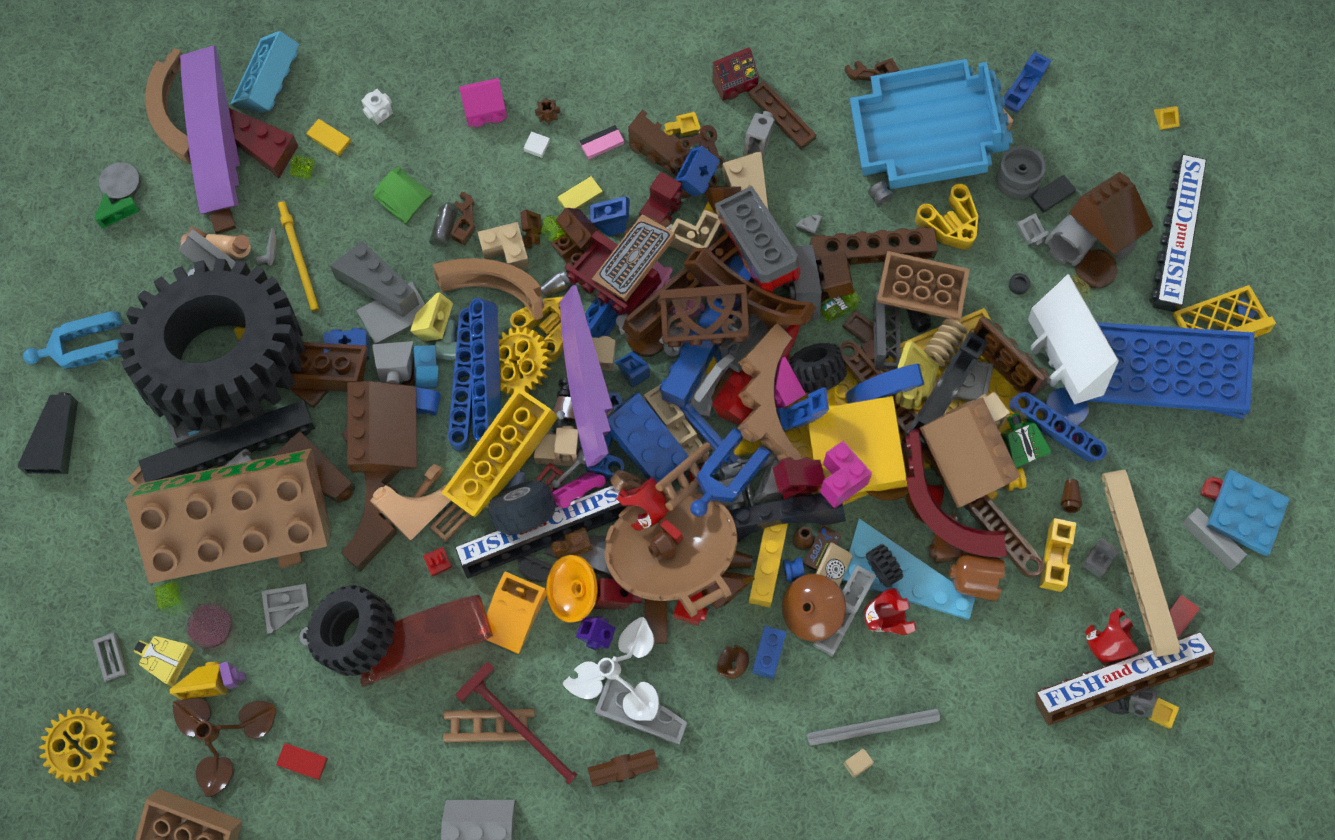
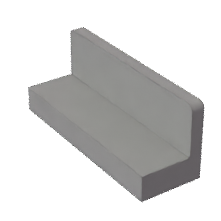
M194 229L187 235L188 238L179 248V252L193 262L204 260L210 271H213L216 259H226L231 270L236 263Z
M1197 508L1181 524L1229 570H1232L1247 554L1230 538L1206 527L1209 518Z

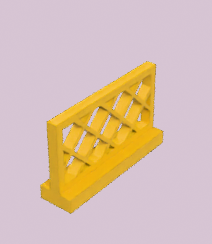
M1250 285L1173 313L1180 328L1204 329L1195 326L1199 318L1209 322L1207 327L1209 330L1211 325L1215 324L1223 327L1225 331L1229 329L1228 331L1254 332V338L1269 333L1276 324L1272 316H1267ZM1246 293L1250 299L1249 304L1237 300L1238 296ZM1221 301L1232 303L1230 311L1218 307ZM1240 304L1247 307L1245 316L1233 312L1235 305ZM1206 307L1214 310L1212 317L1200 314L1201 309ZM1250 309L1257 311L1261 319L1254 320L1248 318ZM1216 312L1228 315L1226 323L1214 319ZM1188 314L1195 317L1193 324L1185 322L1181 316ZM1233 317L1241 320V326L1236 327L1228 324L1230 318Z

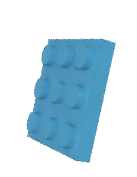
M1230 469L1225 475L1206 527L1264 556H1268L1271 553L1290 498Z

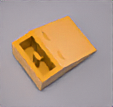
M504 571L495 590L479 637L520 654L547 596L545 588Z

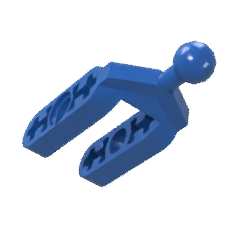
M734 428L697 474V480L704 496L692 502L690 506L691 513L697 517L704 516L708 511L707 505L711 500L733 502L766 463L771 451L761 445L727 488L715 480L713 476L743 439L741 432Z

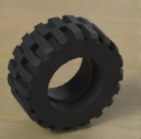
M356 585L338 588L336 592L333 591L326 595L327 598L319 602V607L311 615L313 618L311 622L309 621L307 627L309 629V633H307L308 649L315 661L343 676H357L361 672L366 673L370 671L372 666H377L381 662L382 656L385 657L388 653L387 649L394 640L392 635L395 634L396 629L395 625H393L395 617L390 605L366 588L357 587ZM359 617L356 632L349 641L343 644L347 628Z

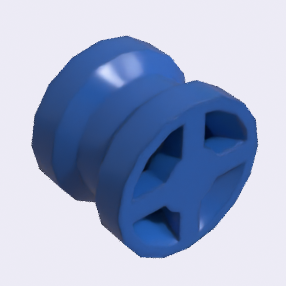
M801 557L796 558L794 561L783 560L787 582L792 581L793 578L805 575Z

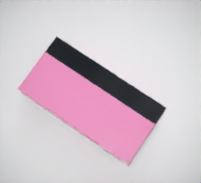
M616 125L579 141L588 160L624 144V140Z

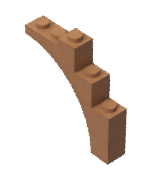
M776 323L764 333L738 362L742 366L743 371L753 377L738 394L742 403L753 411L737 428L741 431L742 436L752 443L760 439L763 446L771 450L780 462V460L788 457L793 458V460H799L802 456L788 440L776 413L774 377L782 352L792 339Z

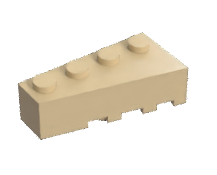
M761 151L723 163L722 175L726 185L741 186V191L753 186L768 209Z

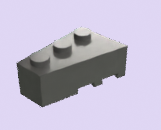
M813 245L792 246L798 254L801 273L798 280L788 282L791 286L789 287L790 299L812 302L816 309L812 314L811 320L820 319L822 291Z

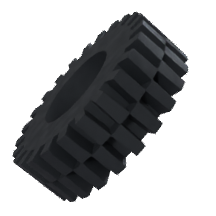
M216 259L213 271L209 270L204 260L194 262L195 274L189 276L182 266L173 270L177 281L169 284L161 276L154 281L159 293L154 296L143 290L138 296L143 309L130 306L126 316L131 324H121L119 333L124 342L118 343V351L124 359L121 361L124 370L144 402L150 406L152 411L160 418L164 415L168 422L178 427L184 421L189 430L199 431L204 420L211 431L221 430L222 417L225 416L233 427L242 425L241 411L249 409L254 418L264 414L259 401L264 398L273 406L281 400L276 385L290 390L294 384L290 371L300 372L302 362L298 354L305 352V346L301 338L303 332L285 291L281 290L278 281L273 276L268 279L263 269L256 266L250 271L247 263L239 260L236 261L231 270L226 259ZM226 325L245 328L239 343L223 357L205 363L181 361L186 347L202 332Z

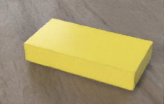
M592 176L558 196V201L564 209H580L602 195L603 191Z

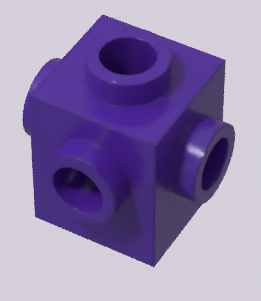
M586 617L581 621L576 638L586 642V647L590 649H609L616 628L608 624L609 620L603 617Z

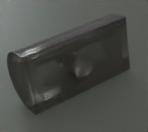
M446 202L439 207L429 240L430 244L439 247L448 246L451 237L450 233L454 227L459 210L456 205Z

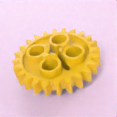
M517 327L516 331L510 328L509 335L502 332L503 338H498L500 391H507L508 394L513 395L519 387L529 394V388L536 391V383L542 385L541 377H548L544 372L545 370H551L546 365L552 362V359L547 357L552 352L545 349L549 344L543 341L544 337L538 335V332L531 331L527 327L524 330ZM528 344V349L524 352V348ZM509 351V356L505 358L506 353ZM532 364V369L528 372V368ZM514 371L513 376L510 378V373Z
M77 708L75 713L68 709L67 717L61 713L58 714L60 721L51 720L52 729L45 727V730L49 733L48 736H41V739L46 741V744L39 746L40 749L45 750V753L41 754L40 758L47 759L43 766L51 767L48 771L49 774H56L55 778L59 780L64 777V782L68 783L71 780L74 783H79L81 778L87 782L89 781V774L93 777H98L96 770L105 771L103 763H111V760L107 758L108 754H115L113 750H110V746L116 745L117 742L111 741L110 738L114 737L116 733L108 732L113 725L110 723L105 724L107 721L106 717H100L99 712L95 711L92 713V710L88 708L84 712L83 709ZM82 724V731L76 734V727ZM66 731L72 739L79 741V746L92 756L91 759L83 751L76 749L77 745L64 735ZM97 739L98 745L91 750V742ZM65 741L64 750L59 752V744ZM80 756V764L77 767H74L75 758Z

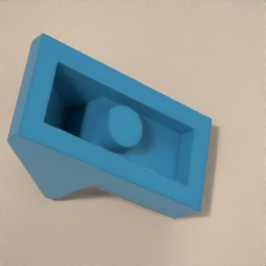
M435 345L413 346L415 386L417 388H437L438 365L436 366Z

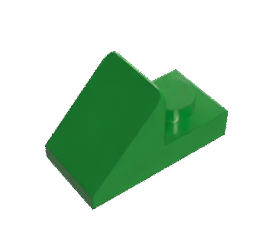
M105 193L94 218L103 229L140 212L132 197L121 199L118 203L113 204L110 197Z

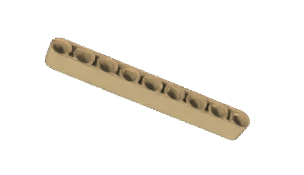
M1126 470L1103 473L1102 482H1105L1106 485L1104 487L1153 654L1155 657L1178 654L1180 652L1178 638Z

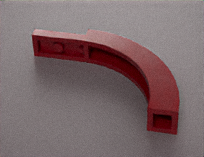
M919 429L910 430V436H906L907 450H912V458H909L910 471H914V474H907L906 481L911 500L923 521L940 538L958 549L981 556L1007 557L1004 530L983 531L970 528L955 521L939 507L932 497L926 482Z

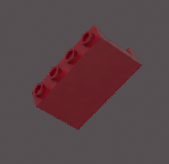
M596 231L591 236L594 242L592 246L572 267L568 264L565 265L566 276L572 283L582 285L581 287L588 294H595L597 299L604 305L607 303L611 305L618 315L624 314L627 317L643 304L662 283L658 271L651 268L626 302L593 282L592 278L618 245Z

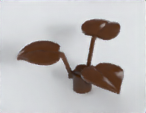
M190 698L173 701V714L179 730L187 736H196L198 739L204 740L205 746H208L214 754V757L202 759L196 768V780L206 797H212L220 793L229 784L233 775L231 760L227 757L219 758V753L211 744L218 738L219 730L241 729L244 727L246 736L254 739L264 737L272 728L275 719L276 707L273 704L264 701L248 703L238 714L242 724L215 725L207 722L211 717V709L205 700Z

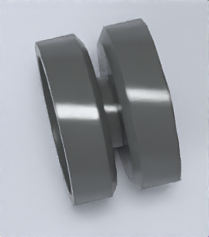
M1017 146L1009 149L1003 154L996 174V185L1007 197L1013 199L1031 197L1032 194L1038 191L1046 170L1045 160L1035 149L1026 146Z

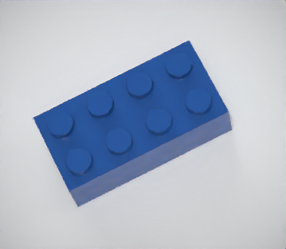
M639 393L632 394L607 415L611 430L609 433L647 480L654 477L658 483L689 457Z

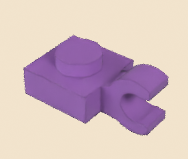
M228 661L219 664L223 684L228 689L239 687L238 681H246L244 671H238L237 667Z

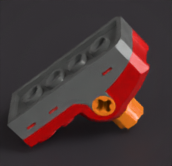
M753 186L715 204L719 221L740 252L746 270L760 288L772 293L774 289L792 280L796 281L799 279L801 270L798 254Z

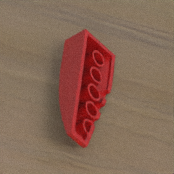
M790 325L785 330L792 339L783 350L780 359L786 357L787 361H789V353L791 347H794L801 325ZM735 370L733 371L712 403L719 417L740 425L753 411L745 406L738 396L743 388L752 380L753 377L746 374L743 370L739 373Z

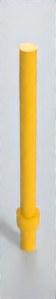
M281 201L278 203L281 214L280 221L282 227H285L311 312L319 310V306L294 231L293 217L288 212L286 202Z

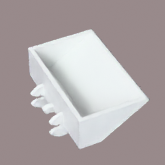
M1068 274L1032 307L1028 321L1038 337L1031 345L1032 353L1037 355L1041 351L1040 349L1044 348L1050 359L1048 362L1050 367H1054L1056 370L1050 376V386H1056L1058 381L1061 380L1074 404L1104 395L1119 360Z

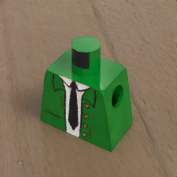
M1019 413L1007 417L1010 429L1001 432L1000 435L1016 468L1051 453V449L1034 422L1027 421L1022 423Z

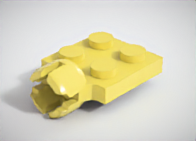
M913 341L905 343L897 368L919 364L924 385L907 392L900 391L896 393V403H900V406L906 409L919 407L921 400L928 399L939 365Z

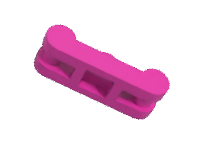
M587 472L552 492L556 506L567 508L573 499L583 497L585 492L590 489L603 487L605 477Z

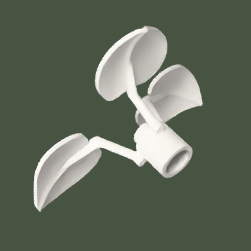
M640 617L629 624L620 635L618 642L619 650L623 653H628L627 655L614 656L612 659L603 658L599 661L598 665L589 661L584 662L574 669L578 673V678L572 679L569 676L563 682V685L577 697L593 699L603 691L601 680L605 679V677L611 680L616 679L631 691L623 700V709L626 715L637 721H652L659 709V696L656 689L646 682L639 683L634 689L619 676L621 667L618 661L629 659L632 657V654L638 658L644 657L650 653L654 646L653 632L644 617Z

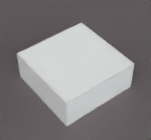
M531 132L523 149L527 153L543 158L550 143V138Z

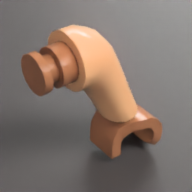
M192 226L189 232L182 236L180 241L182 245L188 238L187 235L194 229L232 259L238 260L246 257L251 249L250 241L245 235L207 234Z

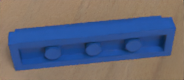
M597 297L585 313L592 338L608 336L616 324L617 317L620 316L612 309L611 305L608 303L604 305Z

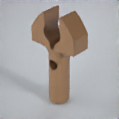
M433 464L425 473L426 479L413 497L424 496L433 482L439 480L444 469Z

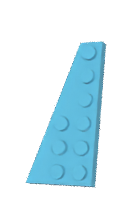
M861 519L858 520L849 550L853 557L842 579L843 582H848L856 565L875 574L871 569L872 567L868 564L866 553L880 544H884L892 552L893 557L895 556L897 559L896 561L899 563L904 577L889 587L884 586L879 581V578L875 577L869 590L883 593L888 589L897 588L902 598H908L911 603L963 619H970L975 597L958 593L954 588L953 582Z

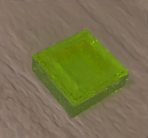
M176 582L153 587L159 610L181 604Z

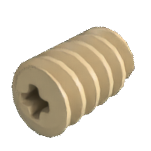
M944 319L942 325L937 330L938 332L934 333L933 338L928 343L929 345L924 349V352L941 367H945L946 362L944 360L951 358L949 353L953 354L955 352L954 347H958L959 341L964 339L962 333H967L966 328L954 319Z

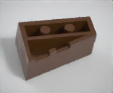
M642 109L628 126L631 150L637 154L645 155L650 163H657L662 166L667 174L677 176L681 168H672L670 165L671 158L689 154L691 149L680 150L677 146L679 139L673 134L668 136L660 129L662 125L659 122L654 124L646 117L647 112ZM675 159V164L678 166L679 161Z

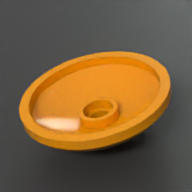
M567 555L557 560L549 572L546 585L548 603L553 613L562 621L579 622L586 618L596 602L598 591L597 579L593 568L584 558L577 555Z

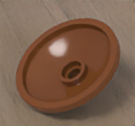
M808 574L799 577L788 587L782 602V613L786 625L796 636L807 641H821L834 635L842 626L846 615V601L841 588L832 579L824 575ZM808 603L811 605V609L809 611L806 610V605Z

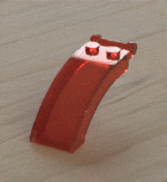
M480 595L447 602L393 623L396 629L395 634L392 635L393 643L387 649L388 653L385 657L382 656L381 662L377 666H372L373 674L370 675L369 671L366 673L361 672V685L373 684L434 657L479 644L493 637Z

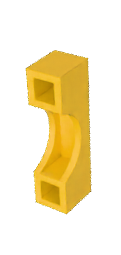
M788 523L764 528L754 575L755 580L753 581L749 598L750 604L769 608L771 606Z

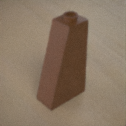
M300 431L273 455L276 456L312 448L323 495L337 503L347 501L353 495L355 488L352 483Z

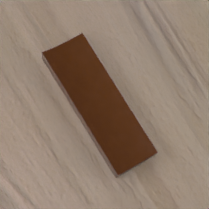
M303 342L305 352L298 354L302 362L300 372L290 371L294 380L291 388L347 392L348 382H363L369 350L366 345ZM324 349L330 350L324 354Z

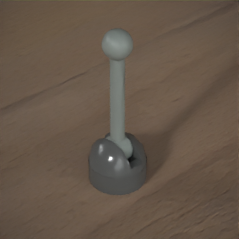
M563 411L557 412L556 416L558 419L552 425V430L555 434L557 428L569 426V423L563 420L565 417Z
M582 447L577 452L578 460L558 480L552 482L553 488H559L560 483L580 463L586 464Z

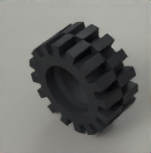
M880 544L866 553L868 564L884 586L889 587L904 577L903 571L896 561L897 559L895 556L893 557L892 552L884 544Z

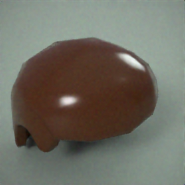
M734 645L736 648L726 647L717 663L719 675L728 679H736L745 673L749 665V654L741 646ZM732 662H736V666L734 669L732 667Z

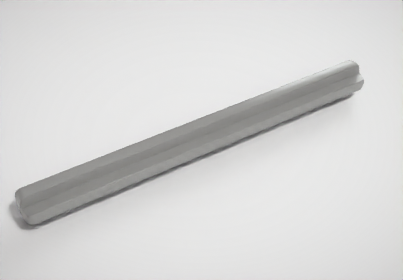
M932 709L811 732L807 734V740L809 745L813 746L940 721V713L938 709Z

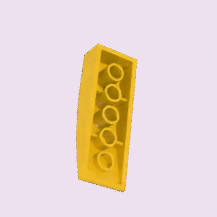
M518 387L444 488L442 494L470 515L476 517L490 503L492 498L508 484L531 456L557 420L556 413Z

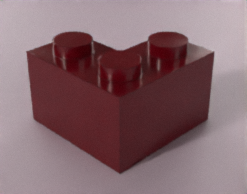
M660 172L650 186V197L639 212V217L643 214L648 218L653 217L657 223L666 218L671 222L672 214L674 211L678 212L683 204L681 201L683 195L682 183Z
M791 457L780 460L778 465L772 468L778 493H783L784 500L811 495L822 487L825 480L821 460H811L810 457L793 460Z

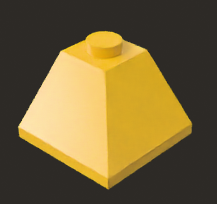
M207 662L205 666L197 667L170 689V694L181 700L228 694L227 687L223 684L219 662Z

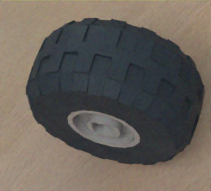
M528 481L511 486L494 496L490 501L488 512L497 531L507 535L520 534L539 527L550 520L554 515L556 503L548 485L541 481Z

